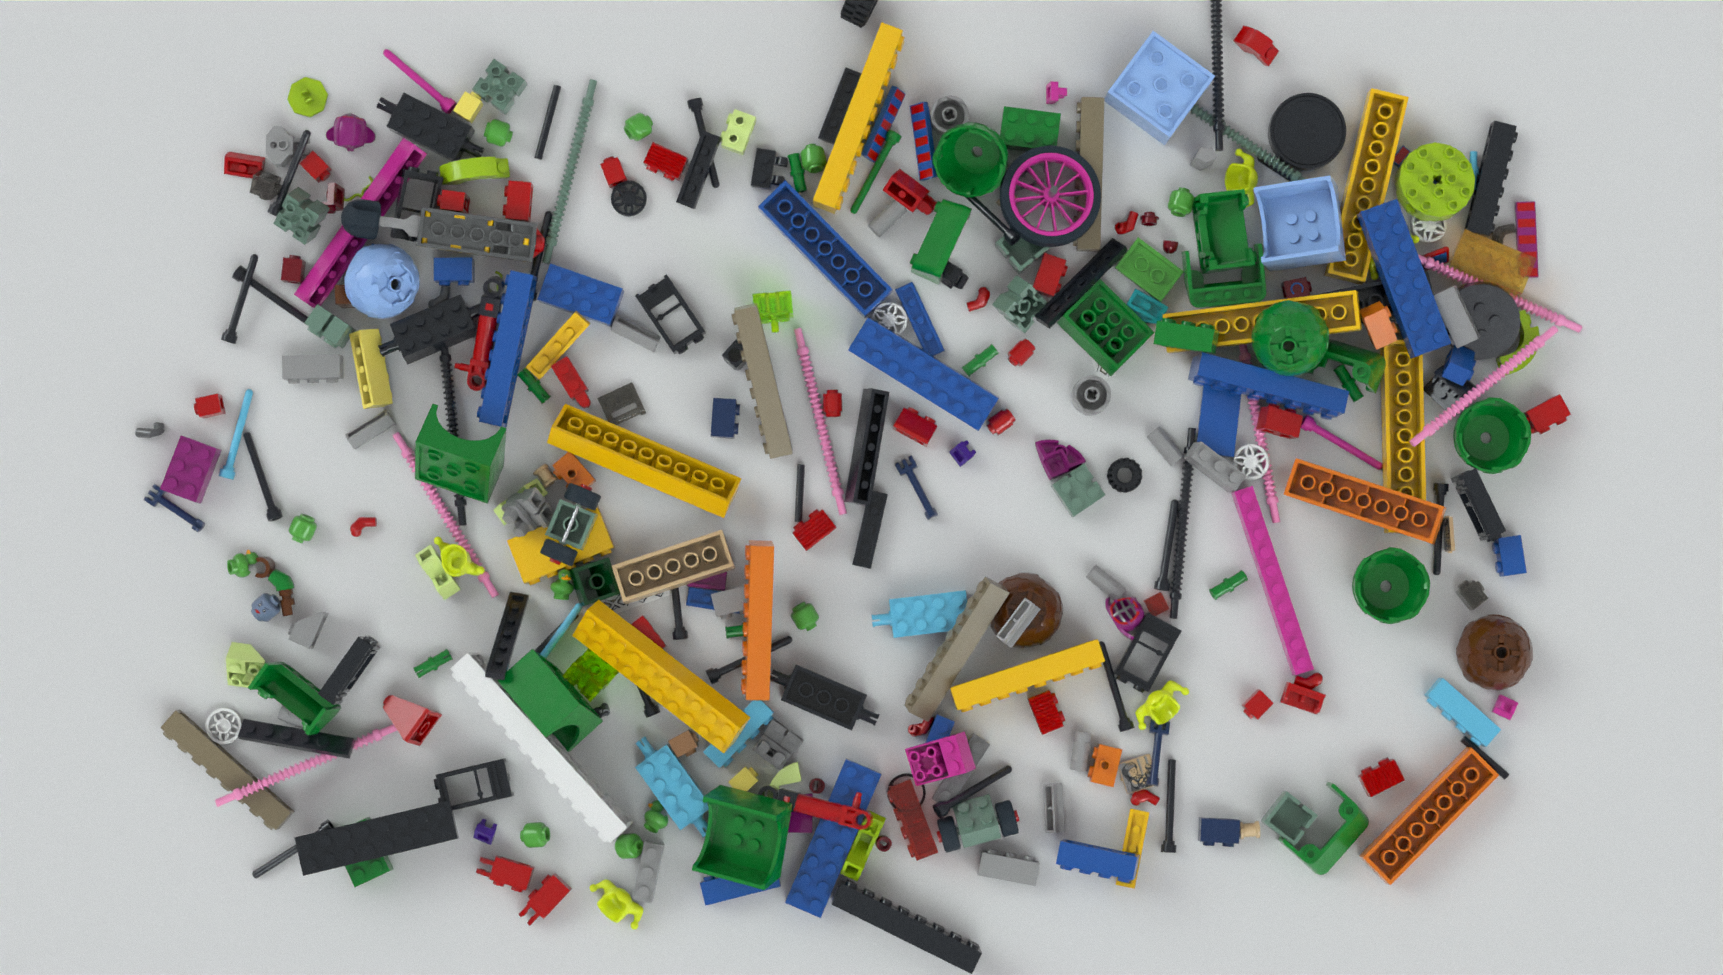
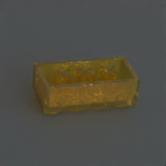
M1465 229L1460 235L1448 265L1449 268L1454 267V270L1463 271L1464 275L1468 273L1469 277L1472 275L1474 279L1478 278V281L1483 280L1484 282L1497 284L1509 293L1519 297L1524 291L1537 258Z

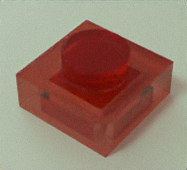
M1161 592L1143 600L1149 613L1154 616L1169 610Z

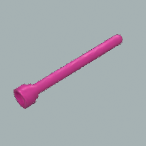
M385 49L383 51V55L440 103L442 111L450 114L454 110L457 103L452 98L442 96L390 50Z
M1306 415L1303 419L1301 429L1304 431H1314L1374 468L1382 469L1383 464L1320 427L1316 424L1313 417Z

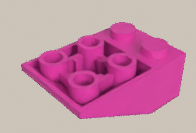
M965 731L905 749L916 786L964 774L976 769Z

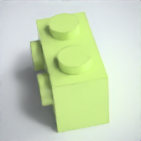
M734 109L733 114L729 113L726 124H728L727 130L722 131L720 136L722 137L720 140L722 148L744 155L757 121L756 117Z

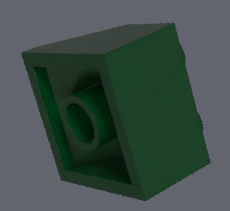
M609 557L569 570L572 574L571 580L577 598L582 606L620 594Z

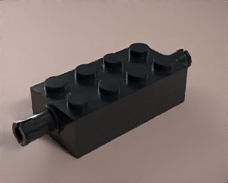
M403 93L398 104H394L383 97L380 98L379 101L382 104L378 102L377 108L391 114V118L386 126L390 131L452 162L460 160L464 152L476 158L482 156L480 153L483 154L484 148L470 142L475 131L472 126L406 93Z
M460 294L391 323L390 327L395 337L389 342L378 345L382 357L399 350L408 365L475 337L477 330L473 321L474 318L480 316L478 314L480 303L469 308Z
M797 664L792 675L789 676L773 669L771 674L778 676V678L770 675V681L784 686L785 689L781 701L851 731L856 720L859 719L874 726L876 725L877 721L870 717L878 719L880 714L869 711L863 706L867 694Z

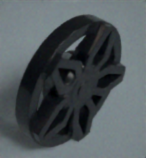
M623 181L617 184L612 191V206L616 212L623 216H635L642 212L646 206V192L635 181ZM632 184L633 186H631L628 191V188L624 185ZM637 186L636 192H632V190ZM620 187L625 189L624 193L621 192ZM618 190L621 196L614 199L615 193ZM640 190L643 193L644 199L640 196H636L639 194ZM619 199L622 201L621 203H615ZM637 199H639L643 203H636ZM624 205L625 212L620 211L616 206ZM633 205L641 206L637 211L633 212ZM627 206H628V207L631 206V209H630V212H629V213H628V211H627Z

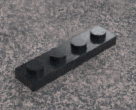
M845 67L818 139L833 145L835 144L862 73Z
M702 130L679 192L677 203L692 209L696 208L722 137Z
M873 491L871 505L865 506L852 565L871 569L888 494Z

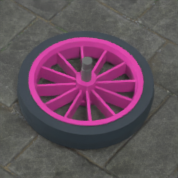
M1060 146L1036 147L1020 155L1006 170L1000 187L1001 211L1009 227L1017 231L1023 240L1042 247L1063 246L1083 236L1095 222L1101 204L1100 183L1092 166L1078 153ZM1044 162L1047 188L1031 169V166ZM1047 162L1062 164L1054 186L1050 184ZM1064 166L1076 173V176L1060 188H1057L1056 184ZM1027 170L1042 190L1019 181V177ZM1078 177L1085 189L1083 191L1059 193V191ZM1016 185L1040 194V196L1015 198ZM1086 195L1085 208L1060 197ZM1040 200V203L1024 215L1020 214L1016 206V202ZM1059 203L1082 212L1081 217L1074 223ZM1043 205L1044 210L1037 227H1034L1024 218ZM1054 206L1068 222L1069 227L1057 231ZM1047 208H1050L1053 231L1038 229Z

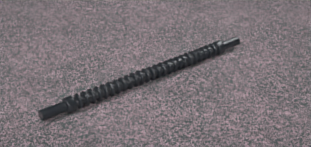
M1210 0L1213 3L1210 6L1213 8L1210 11L1213 13L1211 15V18H1213L1211 20L1213 24L1211 25L1213 29L1211 31L1213 34L1211 36L1213 39L1211 41L1213 44L1211 49L1214 50L1211 52L1214 55L1211 59L1214 60L1212 62V65H1214L1212 67L1214 71L1212 74L1215 75L1214 83H1212V86H1214L1212 96L1215 97L1212 100L1215 102L1212 105L1215 107L1213 109L1215 113L1213 114V118H1215L1213 120V123H1215L1213 125V132H1215V150L1223 151V132L1225 131L1223 123L1225 120L1222 118L1225 115L1222 114L1224 112L1222 108L1224 107L1222 103L1224 101V98H1222L1224 96V93H1222L1224 91L1222 87L1224 85L1222 82L1224 78L1221 77L1224 74L1221 71L1224 69L1221 66L1223 65V61H1221L1223 59V56H1221L1223 54V51H1221L1223 49L1221 45L1223 43L1221 40L1223 38L1221 35L1223 31L1220 30L1223 27L1220 24L1223 22L1220 19L1222 18V14H1220L1222 12V9H1220L1222 7V4H1220L1222 0Z
M448 348L441 350V355L439 356L440 362H442L440 367H443V370H441L443 373L441 377L444 378V381H442L444 386L442 388L445 389L443 394L446 395L444 397L446 400L444 405H447V408H445L447 413L445 415L448 416L446 419L448 424L446 426L449 427L447 432L459 437V434H457L459 429L456 428L458 426V423H456L458 418H455V415H457L455 409L457 408L454 407L456 402L453 400L455 399V396H453L455 391L452 390L454 388V385H452L454 380H451V377H453L451 372L453 370L450 369V366H452L450 361L452 359ZM456 493L454 495L456 497L454 503L458 511L459 526L467 525L465 513L467 502L463 495Z
M1188 428L1187 446L1184 447V454L1195 443L1196 428ZM1186 460L1183 462L1185 467L1182 468L1184 470L1182 473L1184 478H1181L1183 481L1181 486L1183 488L1180 489L1182 494L1179 495L1182 499L1179 500L1181 505L1178 506L1180 508V511H1178L1180 516L1177 517L1179 519L1177 522L1179 527L1176 528L1178 530L1176 533L1178 538H1175L1177 540V543H1175L1177 548L1174 549L1176 551V554H1174L1176 559L1173 560L1175 562V565H1173L1175 570L1172 571L1174 573V576L1171 577L1173 579V582H1171L1173 587L1170 588L1172 592H1170L1169 597L1171 599V619H1177L1179 600L1182 597L1180 585L1183 584L1181 582L1183 579L1181 574H1184L1182 571L1184 566L1182 564L1185 563L1183 561L1185 555L1183 553L1186 552L1184 547L1187 546L1184 542L1187 541L1185 536L1188 535L1186 533V530H1188L1186 525L1189 524L1187 522L1189 519L1187 514H1190L1188 512V509H1190L1188 503H1191L1189 501V498H1191L1189 493L1192 492L1190 490V487H1192L1190 482L1193 481L1191 476L1194 475L1191 473L1194 468Z

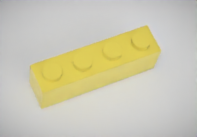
M379 329L358 330L349 334L363 409L379 408L393 404L385 356L382 357L378 345H382Z

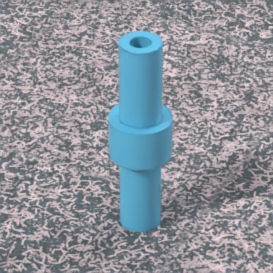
M1470 151L1469 162L1474 172V190H1476L1477 175H1479V167L1477 166L1478 152Z

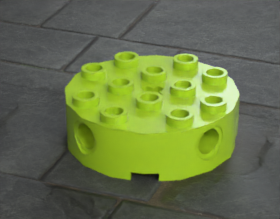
M1436 142L1421 145L1408 154L1396 171L1395 187L1397 199L1407 213L1419 220L1434 222L1448 220L1461 211L1473 195L1475 176L1472 165L1462 152L1451 145Z

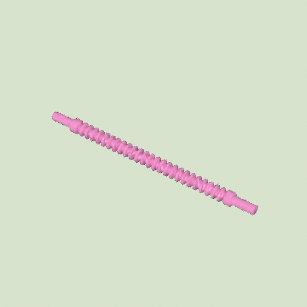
M1418 254L1421 264L1426 269L1432 268V271L1437 270L1438 274L1440 272L1443 276L1446 274L1447 278L1452 277V280L1457 279V282L1462 281V284L1479 282L1478 278L1474 279L1472 275L1469 277L1468 273L1464 275L1463 271L1459 272L1458 269L1454 270V267L1449 268V265L1439 264V261H1434V258H1426ZM1510 293L1517 307H1521V310L1526 309V312L1535 313L1537 317L1540 315L1541 319L1545 317L1546 321L1550 320V323L1555 322V325L1559 327L1565 326L1578 333L1581 331L1582 325L1565 319L1564 315H1557V312L1552 313V310L1547 311V308L1542 309L1541 305L1538 307L1536 303L1533 305L1532 301L1528 303L1527 299L1523 300L1522 297L1518 298V295L1513 296V293Z
M1552 326L1541 336H1536L1533 342L1531 341L1529 345H1525V348H1521V352L1518 351L1517 355L1509 358V362L1505 361V365L1501 364L1500 368L1492 372V375L1489 374L1488 378L1486 377L1484 381H1480V385L1476 384V388L1473 387L1472 391L1467 392L1468 395L1464 394V398L1460 397L1459 401L1451 404V408L1448 407L1447 411L1439 414V418L1435 417V421L1431 420V424H1426L1423 430L1410 440V444L1415 447L1427 436L1435 434V430H1439V427L1444 426L1443 423L1447 424L1448 420L1456 417V413L1459 414L1460 410L1463 411L1464 407H1468V403L1472 404V400L1476 401V397H1480L1481 394L1485 393V390L1488 391L1489 387L1497 384V380L1501 381V377L1504 378L1505 374H1509V370L1513 371L1514 368L1518 367L1517 364L1520 365L1522 361L1530 357V354L1533 355L1534 351L1542 348L1545 342L1558 332V328Z
M798 328L794 330L798 345L797 354L801 357L799 358L802 361L800 365L803 366L801 370L804 371L803 376L806 377L804 381L807 382L805 386L808 387L807 392L810 393L808 397L811 398L809 402L812 403L811 408L814 409L812 411L815 414L813 418L816 419L814 423L817 424L816 429L819 430L817 434H820L818 439L821 440L820 445L823 446L821 450H824L822 455L825 456L824 461L827 462L825 466L828 467L826 471L829 472L828 477L831 478L829 482L832 483L830 486L833 488L831 491L832 496L836 499L839 515L847 514L842 496L844 491L840 487L842 483H839L840 478L837 476L839 472H836L838 467H835L837 462H834L835 456H832L834 451H831V448L833 446H830L831 440H828L830 435H827V432L829 430H826L827 425L824 423L826 419H823L825 414H822L823 409L820 407L822 403H819L821 398H818V388L815 387L817 382H814V379L816 377H813L814 372L811 371L813 366H810L812 361H809V349L805 346L802 329Z
M1247 344L1239 345L1241 353L1239 360L1242 363L1252 365V362H1250L1251 354L1248 353ZM1250 400L1248 404L1251 405L1249 409L1252 410L1250 415L1253 416L1251 420L1254 421L1252 425L1255 426L1253 429L1256 432L1254 436L1257 437L1255 441L1258 442L1257 445L1268 451L1269 449L1266 448L1268 443H1265L1267 438L1264 437L1266 433L1256 430L1260 413L1259 408L1261 406L1258 405L1259 401ZM1266 459L1261 463L1263 469L1266 465ZM1270 464L1268 471L1262 479L1265 480L1263 484L1266 485L1264 490H1267V493H1265L1268 496L1266 502L1270 506L1272 522L1278 523L1280 522L1277 507L1279 501L1278 497L1275 496L1277 492L1274 491L1276 486H1273L1275 481L1272 480L1274 475H1271L1273 470H1270L1272 466Z
M397 432L392 436L402 451L401 455L404 459H407L406 463H410L409 467H412V472H415L414 451L407 446L401 434ZM421 481L420 486H424L423 490L427 491L426 495L430 496L429 500L433 501L432 505L435 504V509H438L437 513L441 514V519H444L443 523H447L446 528H450L449 532L453 533L452 537L456 538L455 542H458V545L466 549L474 563L481 566L482 563H479L480 559L476 558L477 554L473 553L474 549L470 548L471 544H467L468 539L465 540V535L461 534L462 530L458 529L460 526L456 525L457 521H453L454 516H450L451 512L447 511L448 507L444 506L445 502L441 501L442 497L439 498V493H436L437 489L433 488L434 485ZM487 571L477 577L479 582H483L492 598L499 595L490 581V575Z
M392 724L380 730L375 729L371 734L368 732L367 736L357 737L353 749L363 748L364 744L368 746V743H373L374 740L380 741L383 736L397 731V729ZM316 754L315 758L310 757V760L300 761L299 765L295 763L294 767L289 766V769L279 770L277 774L274 772L273 776L269 774L268 778L263 777V780L253 781L252 785L248 783L247 787L242 786V789H234L232 793L216 799V805L219 807L235 799L237 801L241 800L243 796L248 797L249 793L259 792V789L264 790V787L269 788L270 784L274 786L275 782L280 783V780L290 779L291 775L295 777L296 773L301 774V771L306 772V769L316 768L317 764L321 766L322 762L327 763V760L332 761V758L337 759V756L326 754L318 756Z

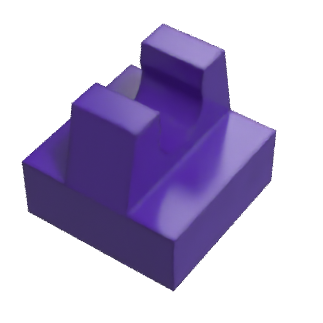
M967 440L961 441L949 451L960 467L974 457L976 453L975 450L970 452L966 447L969 444Z
M482 819L475 828L473 838L491 845L495 837L497 824L493 823L492 827L488 828L485 826L487 820Z

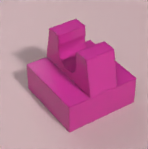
M1051 81L1046 85V104H1054L1059 99L1067 96V88L1058 87V82Z
M1499 695L1492 713L1511 720L1518 702Z

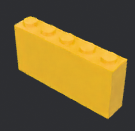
M597 506L596 510L585 509L598 516L584 550L566 545L578 552L572 566L562 562L560 565L549 561L550 557L540 553L545 539L559 543V540L545 535L548 527L543 528L541 526L527 532L525 536L507 540L524 584L534 585L541 582L540 578L547 576V578L558 575L559 570L564 568L571 570L576 568V563L583 561V564L593 561V557L600 554L603 557L612 553L611 549H614L615 546L599 506Z

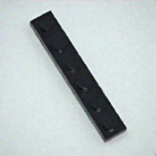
M1112 238L1035 315L1036 320L1050 329L1128 251L1126 246Z
M509 593L487 664L485 677L505 680L528 604V594Z
M248 719L243 720L238 734L241 740L348 759L351 757L355 744V739L322 732L307 735L303 729Z

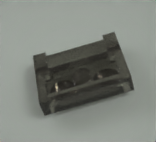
M632 382L597 398L608 422L615 425L640 414L641 416L646 414V410ZM636 403L637 408L613 418L612 413Z

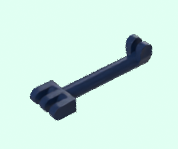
M911 455L908 457L911 462L910 465L903 459L901 461L904 468L901 469L898 462L895 463V466L900 476L904 474L908 476L926 511L924 514L927 520H930L932 517L937 516L938 513L935 508H932L913 471L918 466Z
M156 484L152 487L158 491L157 494L151 490L148 492L149 495L154 497L153 500L146 496L143 499L153 507L160 503L191 524V528L196 532H200L205 526V522L199 518H194L163 497L166 491L161 490Z
M1151 719L1149 733L1155 734L1151 772L1150 777H1147L1146 785L1158 787L1162 735H1169L1170 722L1165 723L1164 729L1162 724H1157V727H1154L1155 721Z

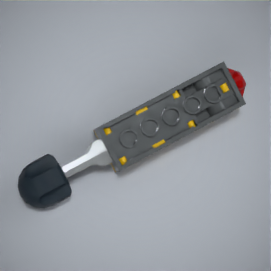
M356 199L349 202L343 208L341 214V223L345 231L358 238L374 240L377 238L379 226L402 229L410 237H417L416 246L530 263L544 249L545 238L538 230L536 223L421 207L420 216L411 215L407 219L381 216V204L379 201Z

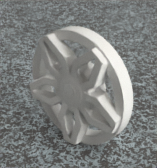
M1414 216L1411 219L1410 226L1413 235H1417L1419 240L1424 243H1433L1440 240L1447 229L1446 220L1442 221V227L1440 224H1437L1440 221L1421 220L1415 222L1416 218ZM1417 231H1423V237H1421L1417 233ZM1433 233L1439 234L1438 237L1431 239Z
M882 303L872 314V318L875 320L876 315L878 319L882 320L879 323H882L885 327L889 329L894 327L895 333L898 335L907 326V314L897 303ZM886 305H890L887 309V313L885 312V310H882L880 308ZM892 306H894V313L890 312ZM897 308H899V309L901 310V312L903 313V316H902V315H896V313H897ZM877 311L882 312L884 314L883 317H880ZM897 318H902L904 321L897 322ZM896 324H903L902 329L897 332Z
M1247 444L1236 452L1234 467L1240 470L1238 464L1244 465L1242 473L1245 474V469H1249L1245 479L1255 480L1266 474L1270 466V458L1267 451L1260 445ZM1253 447L1259 449L1261 453L1255 455ZM1245 449V453H1244V454H1245L1246 456H1244V455L1239 456V454ZM1242 458L1244 462L1242 463L1238 459ZM1266 459V465L1263 469L1260 463ZM1252 470L1254 473L1258 474V476L1251 477L1249 475L1252 473Z
M230 708L216 709L206 720L205 728L207 735L216 743H231L238 738L242 720L239 714ZM220 711H228L230 713L224 718ZM231 715H234L233 719L230 721L229 717ZM214 717L216 724L210 725V721ZM236 718L238 720L239 727L235 724H232L233 722H235ZM216 726V731H210L211 728ZM232 727H234V728H236L238 731L235 732V731H232L231 729H232ZM219 732L220 740L216 739L211 733ZM229 733L236 734L232 739L228 740ZM222 734H226V737H225V740H224V741H223Z

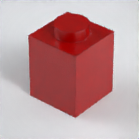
M314 151L299 163L318 183L325 181L331 175L332 169Z
M608 157L603 160L604 163L600 164L610 188L623 181H627L618 157Z
M217 393L195 398L194 410L200 418L204 419L226 414L221 394Z
M1257 689L1241 706L1244 708L1243 713L1248 718L1258 720L1274 703L1260 689Z

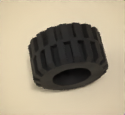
M845 0L841 10V18L862 28L869 20L878 0Z

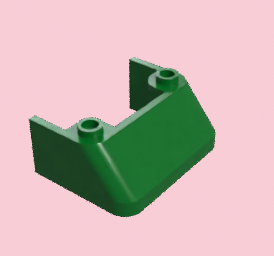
M945 199L942 202H937L934 208L936 215L918 254L914 253L910 260V264H912L911 273L939 285L941 275L967 219L969 220L972 208Z
M1262 243L1254 244L1257 261L1254 266L1242 268L1240 281L1204 284L1202 273L1198 270H1191L1189 251L1181 252L1184 283L1190 304L1193 307L1202 308L1262 301L1266 296L1264 265L1261 262V257H1263Z
M284 662L265 663L248 686L250 690H258L257 693L264 699L274 698L301 719L302 729L307 735L317 734L342 708L340 705L331 704L318 695L320 689Z
M1330 782L1326 786L1343 800L1339 805L1338 811L1345 822L1324 846L1319 849L1313 844H1306L1298 851L1284 838L1279 837L1277 839L1318 875L1326 874L1369 825L1368 817L1358 805L1335 784Z

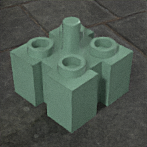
M493 59L485 70L487 73L485 80L480 77L472 90L486 102L491 99L493 107L506 115L514 105L513 96L516 94L519 97L528 84L513 71L509 75L507 67Z
M297 187L287 194L282 204L284 209L279 211L273 224L285 232L291 230L294 233L292 237L306 245L316 238L321 227L319 223L325 219L330 208L319 200L313 202L309 199L310 194Z
M1016 275L1007 286L1009 290L1004 292V294L1001 293L992 305L999 313L1004 315V318L1012 326L1026 333L1034 323L1032 319L1048 302L1037 293L1030 283Z

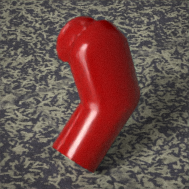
M1130 211L1126 221L1115 224V231L1118 234H1126L1133 231L1139 214Z
M981 287L978 290L979 294L976 300L966 303L969 312L986 306L990 298V291L986 287Z
M358 518L350 526L351 535L358 537L361 535V530L364 527H376L377 518Z
M1314 673L1308 678L1297 675L1294 684L1311 690L1322 683L1323 676L1320 673Z
M931 717L928 722L923 720L922 723L911 724L908 727V732L914 737L927 734L935 718Z
M1143 789L1134 792L1130 801L1135 806L1144 801H1148L1156 806L1160 797Z

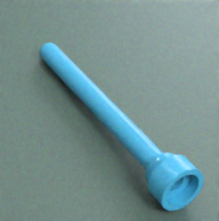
M251 389L245 392L226 465H223V469L220 468V477L234 480L236 472H234L235 468L233 466L253 396Z
M577 603L540 653L543 657H548L582 609L581 603Z

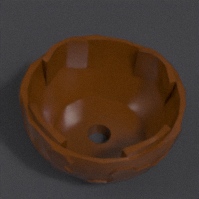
M1018 573L1000 581L999 584L1008 590L1009 595L990 623L994 634H998L1023 599L1026 598L1040 608V611L1013 647L1028 648L1042 645L1050 640L1058 630L1063 614V604L1059 592L1035 573Z
M1495 614L1483 616L1469 622L1464 627L1456 647L1457 662L1467 681L1487 690L1499 691L1508 689L1519 683L1533 661L1531 639L1526 630L1509 617ZM1499 647H1503L1506 650V655L1503 658H1499L1496 655V650Z

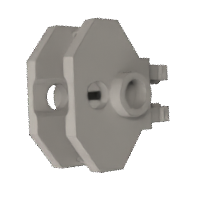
M274 126L266 135L267 157L276 167H286L294 157L297 144H299L301 138L290 136L282 126ZM305 149L302 156H308L310 151Z

